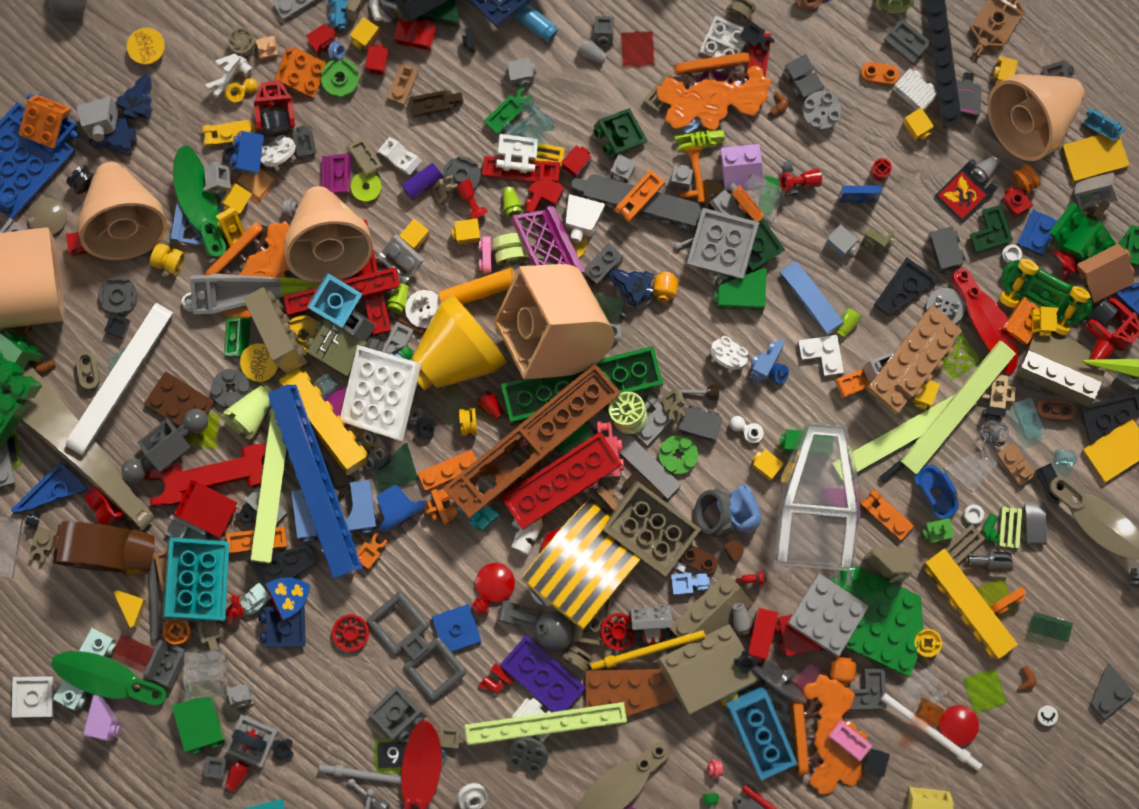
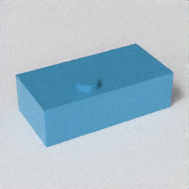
M763 687L726 703L753 768L760 780L797 764L770 698Z

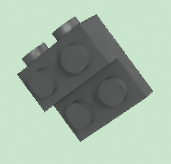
M398 686L368 713L397 744L406 742L410 737L409 733L417 723L423 721L426 717Z

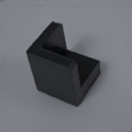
M870 748L867 753L868 759L865 772L884 777L890 753Z

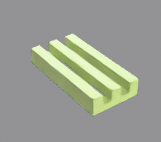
M1001 508L998 547L1019 548L1022 509ZM1006 512H1009L1007 543H1004ZM1014 513H1017L1014 544H1012Z

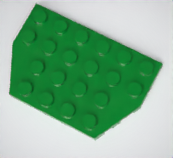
M852 564V568H842L830 578V581L869 606L844 648L901 675L910 677L919 655L916 651L919 643L917 641V647H915V637L920 631L924 630L921 596L894 583H890V581Z

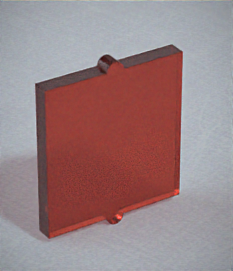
M636 30L635 32L621 33L623 66L637 65L640 67L641 65L655 64L653 31L639 32Z

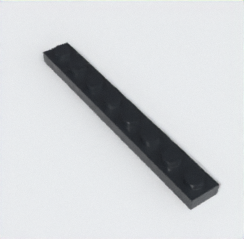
M925 0L943 128L963 125L946 0Z

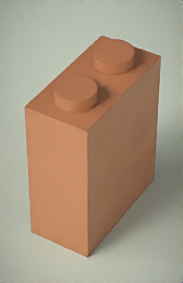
M1119 244L1077 264L1082 286L1088 290L1093 303L1135 283L1133 277L1135 271L1130 264L1131 255L1127 249H1123Z

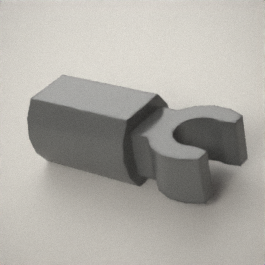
M792 161L784 162V173L787 172L792 177H796V174H793ZM794 185L791 191L785 192V195H798L797 185Z

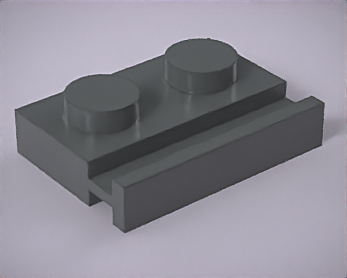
M901 19L883 40L912 65L931 44V41L904 19Z

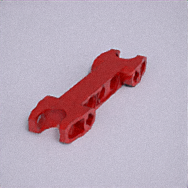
M266 444L243 447L240 449L242 457L184 471H182L181 463H172L169 468L163 469L160 472L157 469L147 472L145 480H162L165 484L164 492L160 496L150 499V505L152 507L179 505L191 480L209 488L247 479L249 488L261 486Z

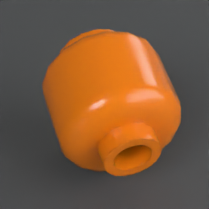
M836 657V660H833L830 665V679L840 681L844 686H848V682L855 681L856 663L852 661V658Z

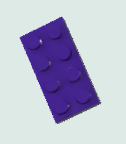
M527 635L500 664L552 712L566 711L586 689L585 686Z

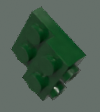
M630 108L599 119L593 126L594 136L597 139L600 138L604 154L609 155L611 159L616 158L618 154L624 155L629 150L644 145L648 141Z
M764 218L759 221V228L746 270H749L751 273L766 265L768 261L785 251Z

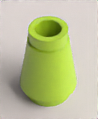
M507 187L503 189L504 213L508 217L521 214L523 207L514 188Z
M400 283L401 287L394 290L387 302V308L399 314L406 308L409 289L407 285Z
M848 308L846 311L844 310L841 317L843 325L838 327L835 332L845 338L860 322L861 315L851 308Z

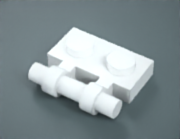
M500 134L497 155H505L504 160H496V167L507 171L510 169L520 170L521 173H527V171L534 172L535 165L528 164V159H536L538 139ZM511 156L522 158L521 163L512 162Z

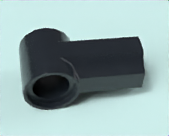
M1050 463L1035 470V473L1046 492L1047 500L1051 503H1059L1060 500L1055 498L1050 491V482L1058 477ZM1057 484L1056 488L1062 490V485Z

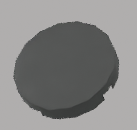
M460 156L453 160L451 159L443 170V178L453 175L451 179L452 185L459 184L470 178L474 190L480 184V168L469 157ZM452 190L454 194H458L456 190Z
M117 276L109 278L102 284L98 297L101 306L108 313L123 315L134 308L137 303L138 293L130 280Z

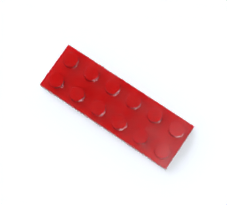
M600 431L501 497L520 528L524 530L621 467L622 464Z

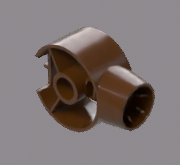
M62 521V524H58L57 535L53 536L51 548H55L53 564L87 570L123 572L126 576L148 575L153 561L155 537L135 529L127 530L101 524Z

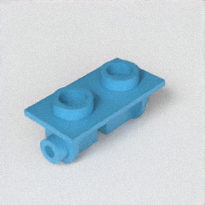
M328 0V6H330L328 24L333 29L339 27V30H346V27H348L347 13L341 12V10L346 9L348 0Z
M1095 108L1088 109L1086 113L1088 117L1082 122L1083 125L1113 142L1125 131V128L1119 122L1104 117Z

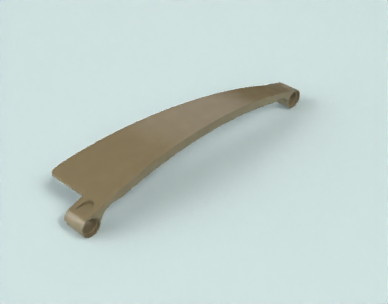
M27 363L23 369L25 371L23 376H32L43 386L35 398L27 400L30 406L19 422L46 442L95 485L125 514L128 524L132 529L143 531L154 520L152 512L134 495L95 440L92 441L83 456L65 446L67 439L79 420L42 377Z

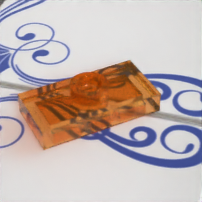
M922 698L915 717L937 728L944 709Z

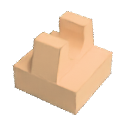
M274 36L256 40L260 60L279 56Z

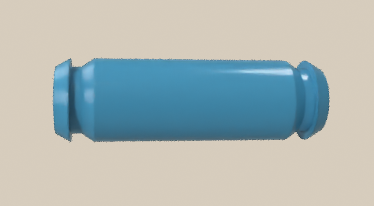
M529 5L514 16L516 20L539 38L545 39V42H550L558 32L556 26L553 27V24Z

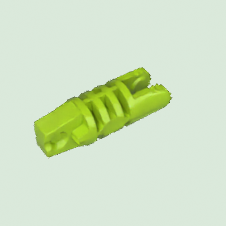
M707 130L706 132L702 131L674 137L676 143H685L677 147L678 153L695 148H710L725 142L723 130Z

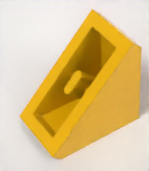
M118 590L114 591L130 628H137L147 601Z

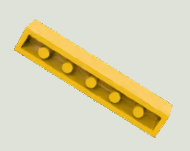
M297 368L279 379L280 387L284 385H297L314 433L348 476L367 463L366 456L368 454L362 445H357L354 434L344 428L345 424L339 415L335 416L332 412L333 407L331 404L322 399V393L319 388L312 386L309 375Z
M945 548L923 564L927 576L935 579L938 583L936 584L937 589L942 594L945 593L948 596L950 606L960 612L962 615L960 617L966 626L970 625L974 632L972 634L978 642H983L986 646L985 651L990 658L994 657L997 660L1018 645Z

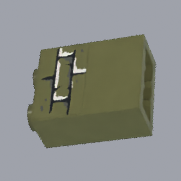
M328 319L319 320L314 328V331H316L313 338L309 337L304 345L306 354L340 375L348 376L352 369L357 345L365 347L367 342L353 336L347 330Z

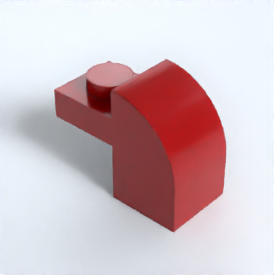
M546 179L534 182L528 189V195L532 196V198L529 197L524 206L527 208L526 213L536 212L541 202L556 208L564 193V186Z

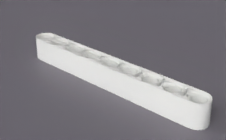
M158 303L153 306L67 439L66 447L82 456L84 455L173 316L172 311Z

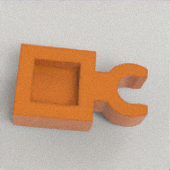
M378 533L372 537L370 545L365 542L357 551L361 564L368 570L381 556L378 549L384 548L387 545L386 540L381 544L376 543V539L380 536Z

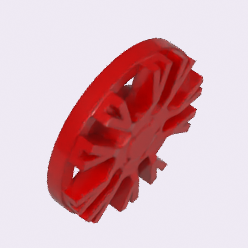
M614 613L602 621L600 625V638L606 647L619 651L627 649L633 644L635 630L632 629V621L629 616L622 613ZM617 616V623L615 624L612 617ZM627 622H629L631 625V628L626 629L625 624ZM608 628L609 633H604V629ZM632 632V636L626 635V633ZM624 637L630 640L628 644H625L623 641ZM612 639L615 640L614 646L610 644Z
M344 615L335 622L332 629V638L340 649L348 652L357 651L367 643L369 627L365 620L358 615ZM346 618L349 620V625L347 626L342 622ZM352 618H356L354 625H351ZM359 621L364 624L361 628L356 627ZM339 624L345 628L341 630L337 628V625ZM366 630V633L359 634V631ZM335 632H342L343 635L336 638ZM359 636L365 637L362 643L358 641ZM345 638L346 640L340 645L338 642ZM354 640H356V642H357V644H358V647H355V646H354V644H353V641H354ZM347 641L351 642V648H345Z

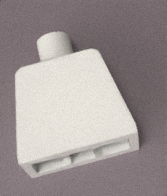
M569 194L565 230L572 232L570 241L581 243L583 236L592 237L604 213L605 204Z

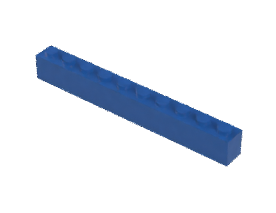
M284 385L268 393L269 404L274 410L276 423L280 427L282 440L289 452V460L294 466L296 479L302 489V496L308 505L309 515L313 519L316 535L319 537L322 545V552L329 564V571L333 578L345 577L363 568L297 385Z

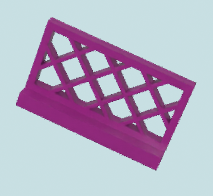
M548 206L542 211L513 215L510 218L533 266L547 265L546 261L548 259L555 264L572 265L578 268L582 274L585 272L554 206ZM539 217L542 225L535 222L534 219ZM522 220L528 223V228L521 226L519 221ZM531 226L540 231L539 236L530 231ZM543 233L548 235L550 242L542 238ZM527 236L535 239L536 244L533 245L532 243H530L527 239ZM539 243L548 247L547 252L538 247ZM551 249L556 252L559 259L550 254ZM535 253L544 257L543 262L536 258Z

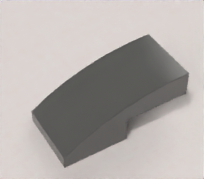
M1025 502L1026 544H1047L1045 502Z

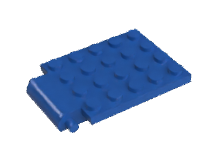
M30 93V94L27 96L26 99L28 100L29 98L33 97L34 95H33L32 93ZM19 102L0 120V194L8 193L14 197V207L8 212H3L13 220L76 152L67 144V141L71 137L77 140L80 136L76 132L78 125L69 117L62 120L56 147L54 148L20 136L19 131L25 107Z

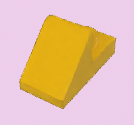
M233 207L216 216L220 231L230 247L245 233L238 214Z

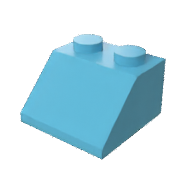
M326 273L307 307L343 328L362 293L331 274Z

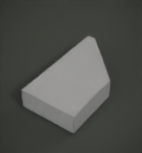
M396 322L381 352L390 354L403 349L408 345L414 330Z

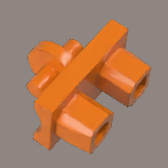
M432 490L431 493L436 506H433L432 501L426 502L428 509L424 511V515H431L432 520L435 521L438 519L436 512L439 511L444 526L449 525V521L457 518L458 513L455 506L444 509L442 503L452 499L444 490Z

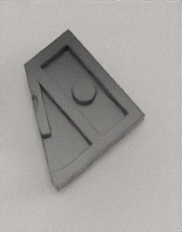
M1110 664L1105 667V672L1090 703L1102 719L1107 718L1135 694Z

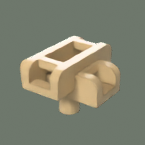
M998 375L981 395L980 399L989 400V406L1005 409L1006 403H1014L1016 387L1008 386V376Z

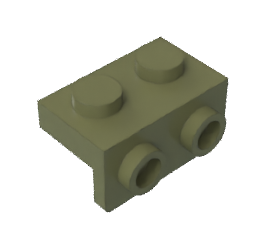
M869 228L861 243L864 244L863 247L866 250L881 255L883 251L888 252L896 239L893 237L895 231L892 229L885 238Z

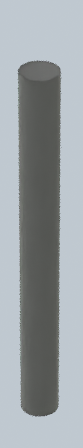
M152 561L149 572L151 640H159L156 561Z

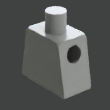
M111 96L77 106L81 126L88 138H93L94 141L99 142L104 139L105 134L115 131L118 107Z

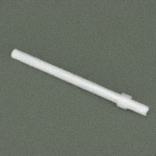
M886 693L881 697L883 702L954 753L958 760L963 763L966 762L977 771L981 768L982 764L971 757L967 750L960 749Z

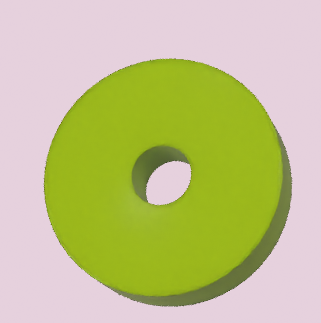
M360 172L351 181V191L358 201L370 203L380 196L382 184L376 174L366 178L363 172ZM368 184L370 188L368 190H364L363 186Z

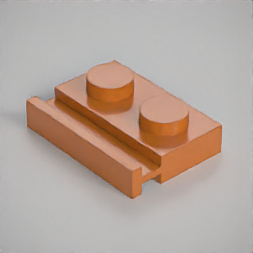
M1026 297L1021 298L1002 328L1007 330L1011 336L1023 345L1028 344L1034 335L1032 333V309H1039L1034 303H1030Z

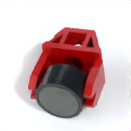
M281 81L261 82L253 105L256 132H261L262 129V135L270 137L289 133L290 129L295 128L291 95L287 93ZM284 107L287 110V113L273 111L260 116L263 108Z
M1112 297L1100 303L1086 319L1088 321L1085 325L1087 330L1097 340L1106 338L1112 341L1114 349L1123 352L1139 337V321L1137 320L1136 313H1131L1122 303ZM1115 316L1122 324L1111 334L1103 326Z

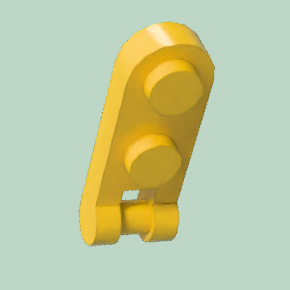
M249 120L201 127L202 134L205 136L203 140L205 147L233 143L234 136L240 131L256 133L255 125ZM212 133H218V138H212Z

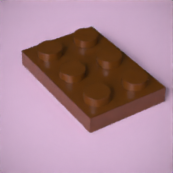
M165 371L144 404L162 416L169 418L170 421L178 426H181L184 415L189 410L201 409L208 415L215 401Z

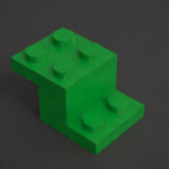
M1072 202L1049 232L1062 252L1074 255L1081 262L1116 245L1102 222L1084 216L1078 205Z
M7 329L5 331L0 330V365L2 362H14L24 369L29 360L42 361L44 355L39 352L40 348L33 343L27 342L26 336L19 332L13 333Z

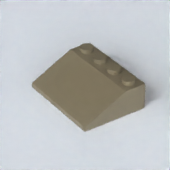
M1051 332L1049 337H1041L1039 333H1034L1016 376L1025 378L1030 382L1041 385L1050 391L1089 407L1097 396L1106 369L1082 363L1083 360L1090 359L1093 352L1092 348L1055 332Z
M634 481L602 530L666 577L701 528L640 482Z
M729 624L706 635L704 639L693 641L659 658L660 672L689 716L759 682V677L753 669L748 673H743L738 666L734 665V659L741 655L744 648Z

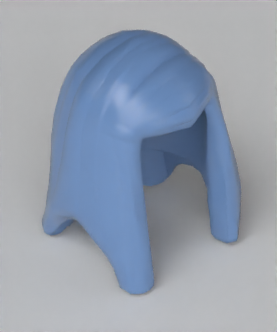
M743 484L737 490L732 491L729 512L732 516V526L736 530L743 533H751L760 526L762 516L752 490L747 484ZM717 501V506L721 512L720 503Z

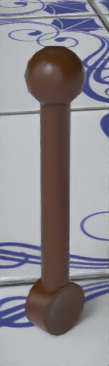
M394 312L388 313V317L390 320H397L398 322L415 330L418 335L424 334L423 328L415 327L414 325L397 317Z

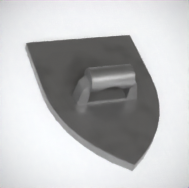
M770 660L754 666L753 670L779 692L797 702L806 704L807 701L804 694L792 680L796 675L794 671L784 673Z

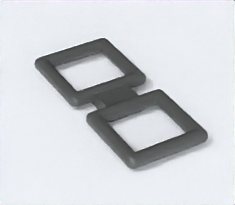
M397 592L367 618V624L393 655H398L405 649L411 656V659L404 665V669L431 701H436L466 675L467 670L441 638L436 637L429 644L422 638L421 634L429 628V624L402 592ZM400 601L419 626L399 644L395 645L376 621ZM438 647L457 672L433 691L415 670L414 666Z

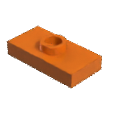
M738 185L734 188L732 194L739 201L741 210L744 213L748 212L756 222L761 221L763 218L761 209L741 186Z
M863 369L835 380L842 398L863 391L870 384Z

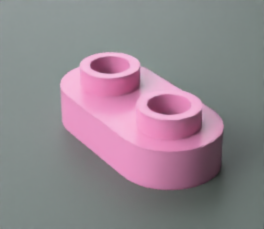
M483 236V240H479V252H483V259H479V269L483 271L484 275L492 274L491 236Z

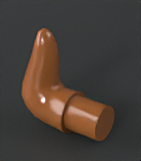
M778 92L774 93L779 103L770 109L772 116L782 113L789 104L788 100Z
M52 359L42 364L32 361L33 369L37 373L47 372L56 366Z
M1026 665L1020 670L1025 675L1024 677L1027 681L1018 687V691L1033 688L1037 682L1033 671Z

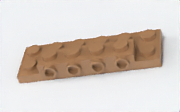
M934 305L930 306L866 389L896 415L911 397L916 398L921 393L922 389L920 386L923 383L927 384L932 379L933 375L931 372L938 370L944 363L941 359L944 356H949L954 350L952 345L962 330Z

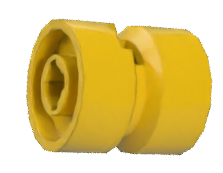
M157 243L151 254L149 264L160 270L164 268L165 272L177 275L183 265L185 252L175 248L170 250L169 246Z

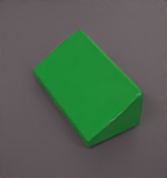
M243 317L226 319L224 357L241 358L243 351L249 346L250 320Z

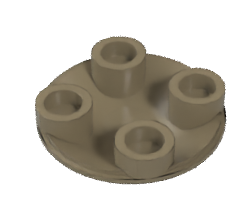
M42 198L31 206L28 213V222L32 229L49 227L52 235H54L63 228L68 215L64 206L58 200Z

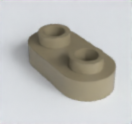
M82 351L76 356L75 360L79 382L83 388L93 390L100 383L97 361L91 352ZM85 359L90 360L88 365H84ZM92 377L93 382L91 384H88V378Z

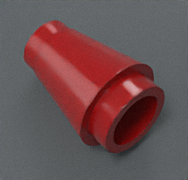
M1106 338L1098 340L1089 360L1107 359L1114 352L1113 342Z
M489 390L477 399L478 405L495 420L504 413L495 395L491 394Z
M235 760L234 764H231L225 787L235 792L249 774L248 770L250 767L244 762Z

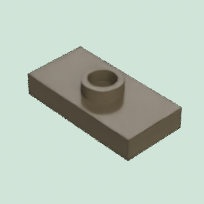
M364 138L347 146L348 152L366 178L383 170L382 164Z

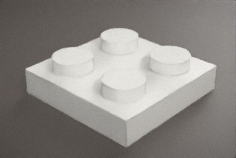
M13 677L12 717H53L54 677Z

